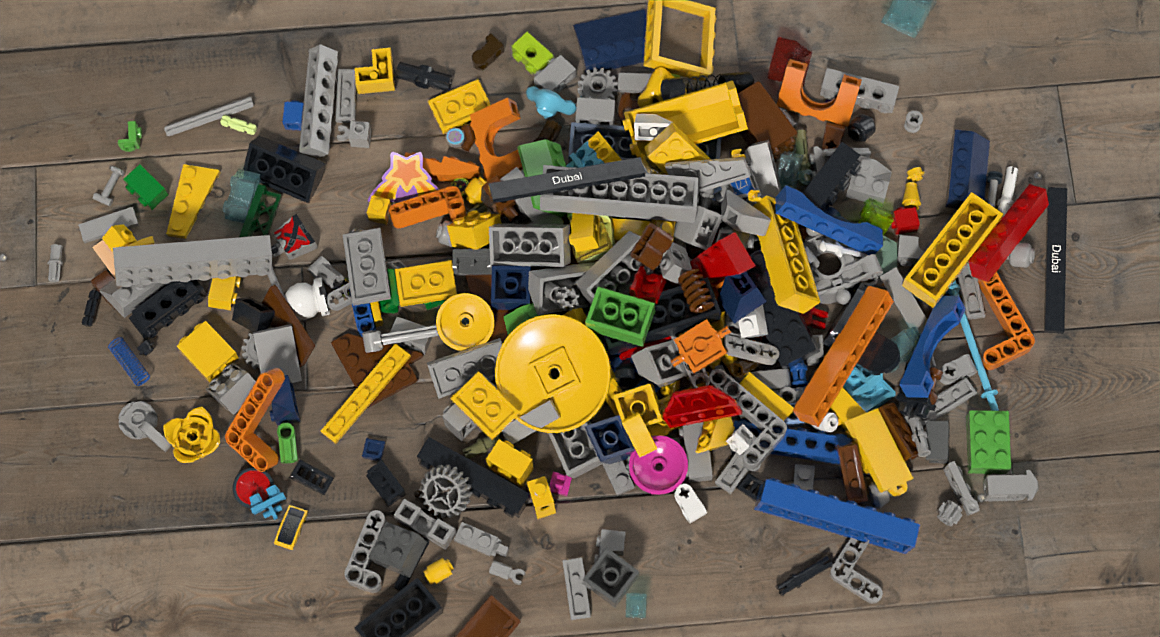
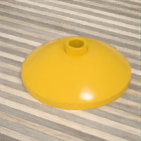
M460 293L448 298L441 305L436 318V327L440 338L445 344L455 350L463 351L484 344L489 340L494 329V315L488 303L481 297L470 293ZM464 317L469 319L468 324L462 323Z

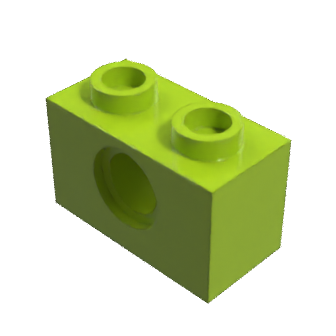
M528 32L512 45L513 58L517 62L521 61L525 65L526 70L531 74L544 70L549 61L553 59V54ZM535 54L534 57H528L527 55Z

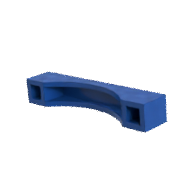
M787 185L775 197L776 214L867 255L876 254L883 246V232L881 228L868 222L848 223L838 220L816 207L802 192Z
M943 296L936 306L932 308L924 330L920 334L917 346L914 348L910 362L907 364L906 371L900 380L899 385L906 397L928 398L934 384L930 373L932 354L941 339L960 323L966 310L959 296Z

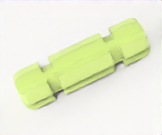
M222 116L221 125L231 126L230 128L242 132L247 131L251 135H254L257 130L256 125L253 123L248 124L246 121L234 117Z

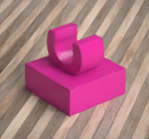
M553 472L549 486L551 493L568 497L572 478L565 474Z

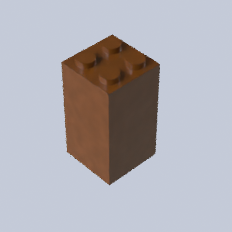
M758 81L738 93L739 102L748 128L739 131L746 143L750 146L753 143L769 140L775 162L783 154H790L795 149L798 133L762 84Z

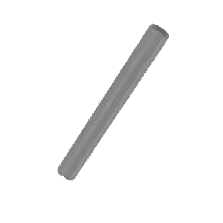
M247 97L166 125L164 129L167 136H172L220 119L223 115L229 116L252 108L254 103L251 97Z

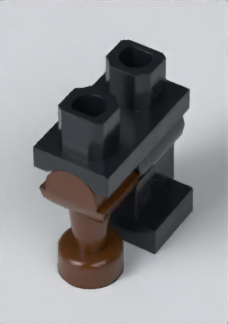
M930 367L934 384L928 398L906 397L900 387L896 399L900 402L898 411L902 415L909 416L912 408H916L914 414L917 417L926 418L929 410L935 411V403L938 400V396L934 390L936 381L942 378L943 372L941 370Z

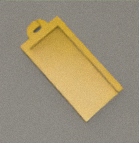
M878 408L846 421L845 424L854 442L857 444L858 450L879 492L882 493L888 490L893 496H900L907 491V482L912 480L913 477Z

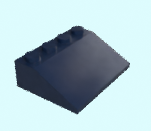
M645 9L573 25L586 75L587 70L592 73L594 68L597 71H600L601 68H604V71L644 63L647 22Z

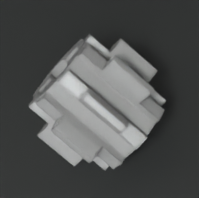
M562 287V291L555 292L557 300L554 303L559 304L560 310L566 308L568 311H571L572 307L578 305L577 298L579 295L575 294V288L567 290V287Z
M947 500L937 510L939 513L937 518L945 525L952 527L963 516L961 514L963 510L955 502Z

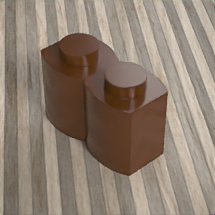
M650 223L643 231L641 239L632 249L630 256L647 268L654 270L660 265L663 254L671 247L673 236Z

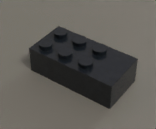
M841 142L804 190L803 194L816 207L825 212L829 205L833 206L836 203L839 192L841 190L845 191L849 186V179L852 175L856 176L861 170V155Z
M417 577L356 625L354 629L359 637H414L443 614V609Z

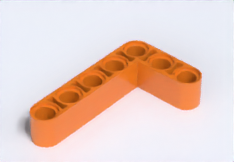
M997 272L989 282L978 279V283L1009 339L985 351L981 360L986 370H994L1027 354L1035 343L1033 334ZM992 291H997V292H999V293H1000V296H999V297L994 296V295L992 294ZM1001 308H1008L1010 313H1004ZM1011 324H1017L1019 329H1013ZM1020 340L1027 341L1029 346H1023ZM1003 349H1010L1012 354H1006ZM986 357H993L995 359V362H988Z
M273 368L259 376L225 434L228 445L259 472L276 466L279 461L277 453L254 433L284 382V373L279 368Z

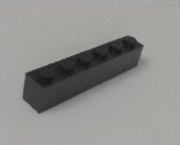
M428 437L417 455V459L420 462L419 465L427 470L433 467L437 468L439 465H443V467L450 465L451 469L457 467V473L464 471L462 477L468 478L466 484L471 485L469 490L472 492V496L478 499L480 497L486 499V503L494 508L497 506L502 508L503 513L513 518L516 516L519 518L531 499L530 493Z

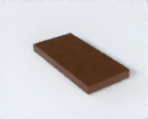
M276 285L271 286L262 304L275 311L271 322L273 328L291 324L300 368L306 364L315 348V344Z

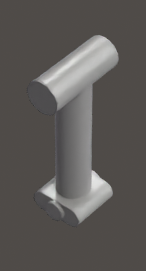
M115 166L111 167L113 173L102 194L95 192L93 195L94 200L107 206H111L113 200L108 197L119 176L123 177L125 174L123 170Z

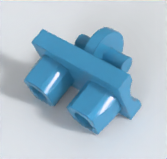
M276 485L266 489L270 499L264 502L259 493L249 497L252 505L251 510L254 515L268 508L269 510L262 514L264 518L272 515L274 520L278 519L276 513L283 509L281 505L274 508L272 506L286 499L284 493H281Z

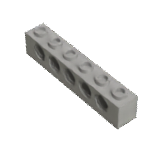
M323 45L309 49L299 148L300 153L317 159L327 155L330 150L331 120L335 97L336 67L338 64V51Z

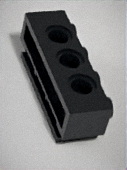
M190 280L188 282L174 281L131 311L133 315L129 317V320L146 341L148 338L155 337L163 327L170 326L178 316L185 315L190 307L201 303L207 294L197 280Z

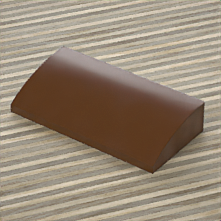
M490 595L455 637H509L521 623V620Z

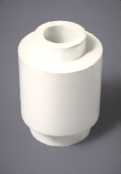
M827 412L819 427L811 426L816 430L833 432L838 426V417L834 413Z

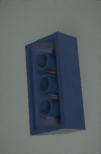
M957 129L954 131L951 143L945 207L959 209L971 192L985 200L990 141L976 132Z

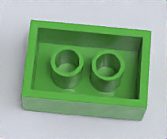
M597 287L585 323L594 333L643 347L655 312V304Z
M969 410L966 416L968 473L1007 474L1011 469L1009 411Z

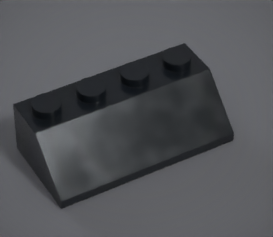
M259 135L249 143L242 175L303 202L310 203L322 180L326 163Z

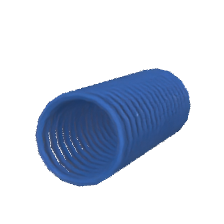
M118 337L110 342L108 348L124 370H126L125 372L131 377L134 384L140 386L147 382L150 374L146 372L145 367L141 365V362L136 358L128 344L124 342V339ZM120 339V340L116 341V342L111 346V348H110V345H111L115 340ZM146 376H148L144 381L137 383L138 381H141Z

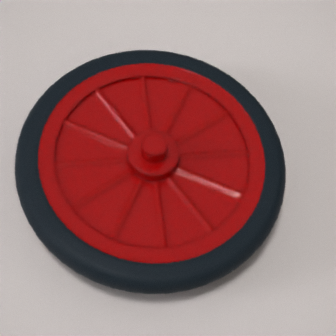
M249 467L242 470L235 477L233 494L242 506L252 508L249 497L259 493L263 502L270 499L266 489L273 486L274 482L267 471L259 472L254 467Z

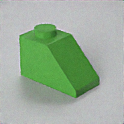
M533 303L521 306L504 316L508 336L525 321L543 316L536 313Z

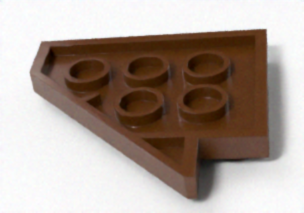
M348 333L331 342L356 389L394 346L387 344L380 351L366 353L363 337ZM403 348L411 357L368 408L418 381L410 364L423 358L422 353Z

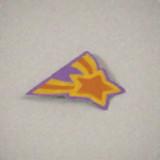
M391 152L390 168L383 175V181L371 193L368 202H370L371 196L390 199V202H402L439 190L430 181L432 180L431 176L423 168L422 153L418 152L406 158L396 152Z

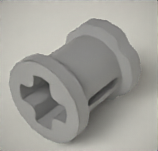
M910 111L907 114L904 124L907 132L916 133L920 130V125L923 121L922 114L918 111Z

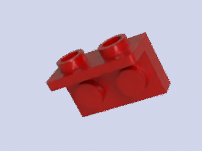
M640 266L634 276L633 284L630 285V296L657 304L666 279L663 278L662 274L646 275L644 266Z

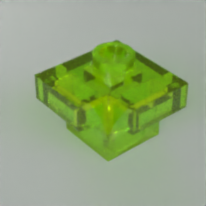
M869 198L860 212L861 219L858 223L868 222L879 227L884 235L894 220L889 210L881 207L875 200Z

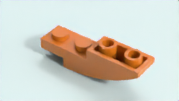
M406 152L404 157L407 158V157H409V156L415 154V152H412V153H407V152ZM444 156L442 162L435 158L427 159L423 157V168L428 172L433 181L453 182L459 178L470 180L480 176V168L473 162H462L453 156Z

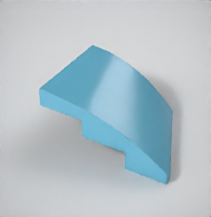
M855 366L843 388L866 413L879 408L896 396L895 391L883 380V373H880L881 375H872L862 368Z

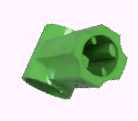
M282 423L277 428L281 463L297 462L296 431L291 424ZM285 429L292 431L289 437L282 436V432Z

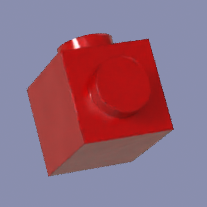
M916 207L897 208L893 211L892 217L889 218L890 227L894 229L895 235L918 231L920 226Z

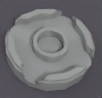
M144 401L128 403L123 407L118 418L119 428L125 436L137 440L147 438L138 428L144 421L148 422L153 428L157 427L158 422L156 411L150 404Z

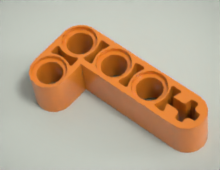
M456 186L446 187L398 202L389 208V214L395 228H404L448 213L452 222L456 218L467 216L462 195Z

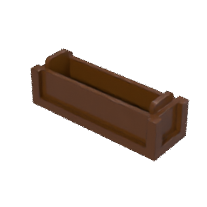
M894 402L881 406L878 410L904 461L914 460L918 457V451L915 441H912L911 436L913 434Z
M851 441L847 445H835V449L838 451L847 496L845 501L856 503L868 501L857 444Z

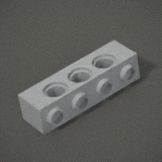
M829 68L826 69L820 95L824 96V98L833 100L839 92L837 86L841 85L843 76L848 75L862 79L859 90L863 94L857 95L855 104L865 109H877L881 113L893 112L899 86ZM873 95H879L881 99H876Z

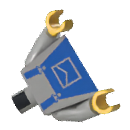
M742 149L732 150V158L745 157L746 159L745 154L740 155ZM749 165L751 177L721 186L722 190L714 194L718 204L723 202L726 190H730L751 206L756 202L762 201L763 196Z

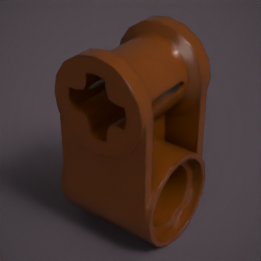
M827 122L822 150L829 148L837 149L843 140L846 126Z

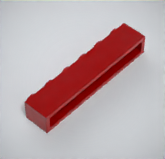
M1032 184L1026 187L969 259L972 277L986 282L990 281L1016 245L1019 244L1049 205L1046 189Z

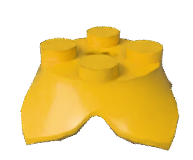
M203 407L192 409L184 419H171L163 425L165 438L174 448V457L181 463H191L204 458L206 455L213 453L220 444V434L213 427L211 415ZM194 434H196L198 438L192 441L190 437H194Z

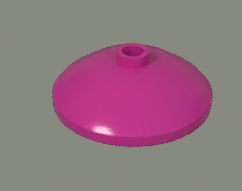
M651 436L657 449L642 457H639L635 449L629 459L630 475L635 484L643 491L655 495L667 494L677 489L683 483L688 471L687 456L684 449L675 440L666 436ZM661 463L663 468L657 470L655 468L656 464Z

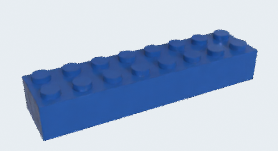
M775 478L766 479L759 487L754 510L854 538L862 542L869 540V544L903 554L908 553L915 547L920 524L915 523V520L911 518H897L893 513L877 512L876 508L869 506L863 508L857 506L856 502H843L833 495H827L826 497L819 495V492L816 490H802L796 484L785 485Z

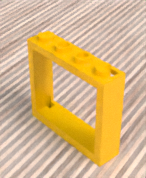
M648 0L643 66L653 69L661 66L672 74L687 78L692 76L699 78L701 75L708 77L713 73L715 8L689 0ZM662 6L703 17L700 67L659 56ZM701 77L699 80L704 81L706 78Z

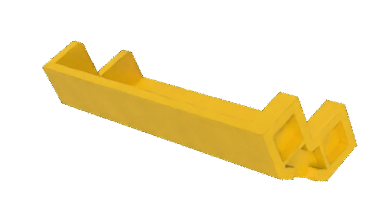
M733 81L624 112L625 120H622L625 131L629 130L633 143L629 144L631 153L636 155L637 158L647 155L644 147L651 141L635 140L634 122L636 114H656L673 122L695 144L748 129Z

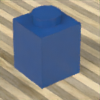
M292 100L284 103L283 125L285 130H301L304 104L300 101Z

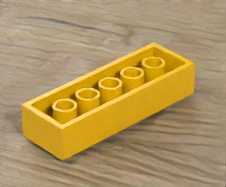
M971 192L906 276L902 287L934 308L969 263V259L1000 222L1003 213Z
M766 195L762 198L761 202H756L753 207L771 219L766 235L757 236L770 276V283L774 290L775 301L779 306L804 314L819 304L820 298L798 224L776 214L775 198Z

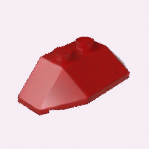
M707 385L673 392L662 414V418L669 428L742 415L743 411L734 398L718 387Z

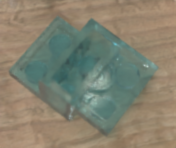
M893 0L889 11L884 15L881 22L915 38L922 31L930 12L934 9L937 2L934 0Z

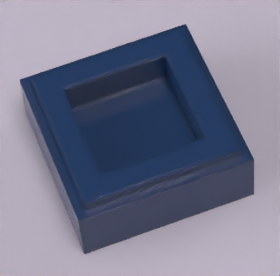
M366 438L362 458L375 461L382 460L385 441Z

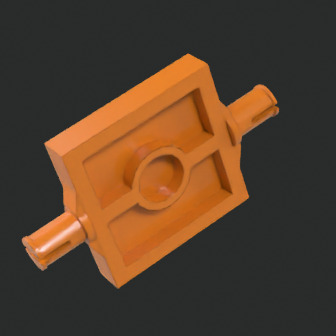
M706 319L675 338L674 341L679 348L680 355L670 360L673 363L672 365L675 367L684 361L690 366L692 372L696 373L728 354L721 338L731 333L729 327L726 326L716 331L709 320Z

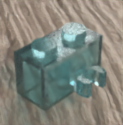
M788 151L781 154L778 168L781 189L787 185L797 190L798 180L805 185L810 184L811 181L806 180L804 175H811L813 171L809 169L800 171L804 155Z

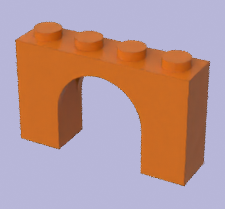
M790 59L782 82L777 106L788 109V111L798 112L803 116L816 117L820 121L827 120L837 125L848 126L862 79L844 75L838 95L829 102L818 103L808 98L803 90V79L808 64Z
M507 97L470 114V126L474 130L476 137L475 144L479 149V160L485 171L483 173L485 180L488 182L496 175L501 179L516 167L520 171L523 170L518 150L497 157L493 149V141L497 132L502 127L521 119L517 103Z

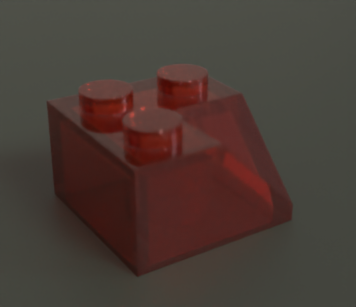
M778 37L769 68L768 79L783 82L788 62L792 59L808 64L803 79L804 87L812 52L795 40Z

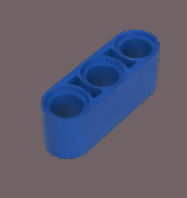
M370 303L356 306L352 304L360 336L363 337L362 333L364 331H362V328L364 326H371L369 331L376 330ZM361 308L367 309L364 314L358 313Z

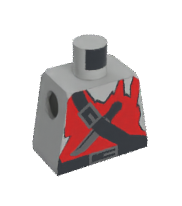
M297 214L292 216L273 234L277 241L275 245L271 246L274 258L284 252L288 259L292 260L317 249L316 242Z

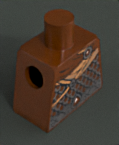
M496 175L482 186L481 200L494 214H499L500 219L506 216L510 222H513L519 217V213L514 209L515 199L492 203L488 183L500 182L501 180Z

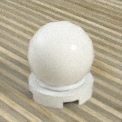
M322 278L314 279V284L312 285L296 283L290 286L285 293L284 298L298 320H308L313 318L318 312H321L322 316L330 315V308L325 300L327 294Z

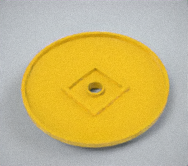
M543 315L520 324L506 338L498 353L495 380L497 390L520 411V414L515 418L516 420L533 430L546 433H560L582 426L599 411L610 388L611 366L602 341L592 329L571 317ZM553 368H557L560 372V376L557 379H553L550 375ZM552 400L561 418L542 428L534 427L520 419L521 416Z

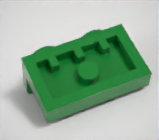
M387 269L391 299L379 301L380 312L395 314L398 312L399 306L397 281L394 269Z

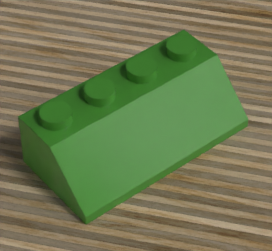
M545 139L517 147L525 177L543 174V165L566 167L562 148L558 143ZM541 195L531 196L533 208L540 210ZM544 211V212H547V213H550V214H553V215H556V216H560V217H563V216L567 213V212Z

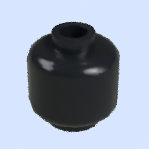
M864 114L858 115L848 125V135L852 140L858 142H865L876 130L874 120Z

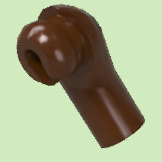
M464 124L462 131L466 135V140L461 145V148L468 152L475 143L476 137L470 124Z

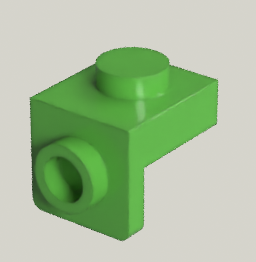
M129 121V139L118 140L120 149L127 152L140 149V138H142L141 127H138L136 121Z

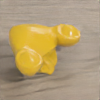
M660 66L654 70L645 90L638 97L637 103L639 108L653 104V98L658 99L659 102L664 101L661 96V83L663 79L675 78L667 69Z

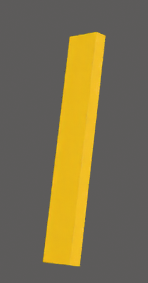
M395 343L322 428L321 433L337 444L408 361L411 355Z

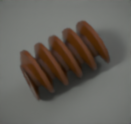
M699 269L689 270L678 278V282L682 284L681 289L684 291V296L687 298V304L690 305L689 309L695 313L704 312L715 305L714 302L708 303L712 296H705L709 289H702L706 282H699L703 278L702 274L696 275Z

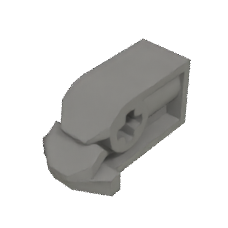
M1026 470L1025 475H987L983 481L984 501L1024 500L1026 497L1030 501L1039 490L1038 481L1031 470Z

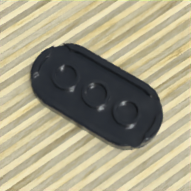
M860 282L853 290L851 300L843 305L824 337L822 344L830 347L834 343L835 338L841 333L867 288L866 284Z
M875 332L856 366L872 375H881L880 373L884 372L887 374L898 366L901 358L900 350L895 342Z

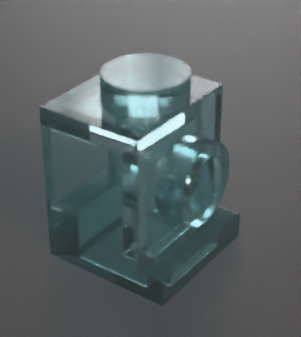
M626 593L627 618H646L647 594Z

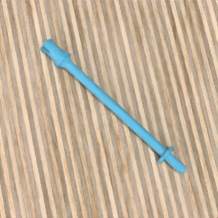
M956 280L946 291V294L959 296L958 293L961 288ZM964 312L960 323L985 391L981 398H987L991 411H999L994 395L998 394V391L991 388Z

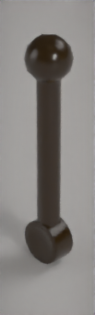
M416 490L414 496L423 503L425 499L420 497L421 491ZM433 509L430 511L436 520L440 519L443 521L441 515H434Z

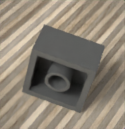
M386 522L368 557L377 565L410 578L427 542L417 533Z
M606 548L584 577L583 585L616 608L639 577V571Z

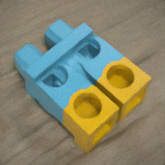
M598 131L576 153L573 152L569 155L572 161L566 167L581 168L621 161L622 159Z

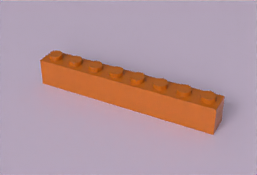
M872 286L867 287L845 327L835 339L819 368L814 372L811 381L805 387L802 396L796 402L793 412L800 421L819 427L894 301L888 291Z

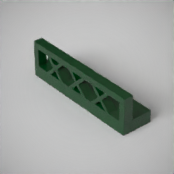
M258 184L239 238L252 237L253 233L260 229L263 236L269 235L282 199L281 194L267 191L266 186ZM267 196L275 198L274 205L267 208L265 205ZM268 213L269 220L260 224L259 217Z

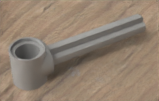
M436 325L383 334L379 330L362 333L366 353L380 351L387 344L439 335Z

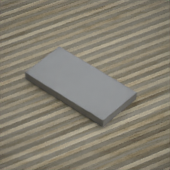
M375 228L343 234L353 306L391 299L381 229Z
M499 338L428 362L427 366L438 399L456 393L478 371L490 381L495 380L496 361L500 348L503 345L501 339Z

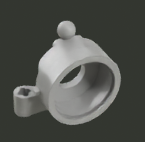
M806 227V232L812 237L805 241L804 247H808L816 258L822 253L836 255L835 252H823L819 249L820 242L825 241L826 243L834 244L836 240ZM838 242L842 247L851 248L845 244ZM843 254L842 257L837 256L841 262V269L834 275H823L817 269L814 270L812 275L820 303L831 304L838 302L842 305L849 303L851 300L850 293L857 283L876 278L883 273L876 255L872 254L859 260L861 257L850 254Z

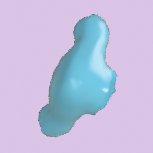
M536 86L529 87L526 90L527 98L536 103L538 113L544 116L545 119L552 118L557 112L572 115L576 111L577 107L573 101L562 99L552 90L539 89Z

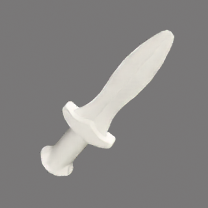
M822 241L819 245L821 251L835 252L839 257H842L843 254L863 258L869 256L854 248L842 247L838 241H835L834 244Z

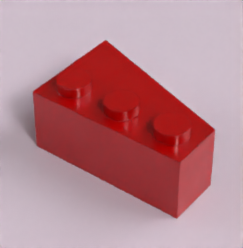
M736 232L719 240L690 261L692 270L699 269L696 275L702 274L703 278L738 275L755 266Z

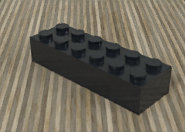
M761 249L750 254L749 256L755 266L746 272L767 301L763 304L768 331L766 337L770 345L778 349V361L781 367L789 369L821 351L802 314L779 306L775 301L774 290L770 283V276Z
M708 277L699 280V282H706L702 289H709L705 296L711 295L712 298L708 303L714 302L715 305L704 312L695 313L690 311V305L687 304V298L684 296L681 286L663 291L658 303L655 304V312L644 345L688 331L706 319L710 323L721 320V310ZM602 335L610 356L639 347L632 343Z

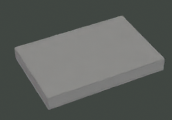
M291 324L253 332L260 374L273 368H279L284 373V376H289L292 383L302 381Z

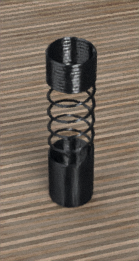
M749 71L718 74L716 77L711 74L708 77L701 75L699 78L692 76L690 79L687 77L682 79L680 77L663 79L661 83V96L665 101L685 95L686 90L683 79L688 80L687 94H689V82L692 92H694L690 81L692 78L697 79L695 91H697L698 82L702 90V84L699 79L701 77L706 78L704 89H706L707 81L709 87H711L708 80L711 76L715 78L713 86H715V80L718 85L733 81L738 94L753 85L754 78Z

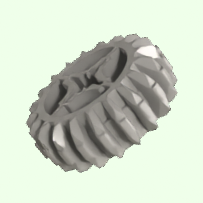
M439 465L437 468L433 467L430 469V472L425 473V478L421 480L423 485L420 486L419 490L423 492L420 497L425 498L423 505L428 504L430 506L428 511L433 509L434 515L440 513L442 518L447 515L450 518L454 515H459L461 511L467 508L471 501L468 497L472 495V492L468 491L471 488L470 484H466L468 478L462 477L464 471L457 473V467L451 469L450 465L445 467ZM451 489L448 492H444L441 494L442 491ZM456 489H457V491H458V500L456 499V498H457L456 493H455V490H456Z

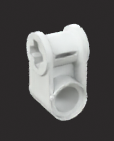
M681 484L677 487L674 497L689 523L707 514L704 505L690 485ZM681 490L683 492H688L687 498H685L684 496H679Z

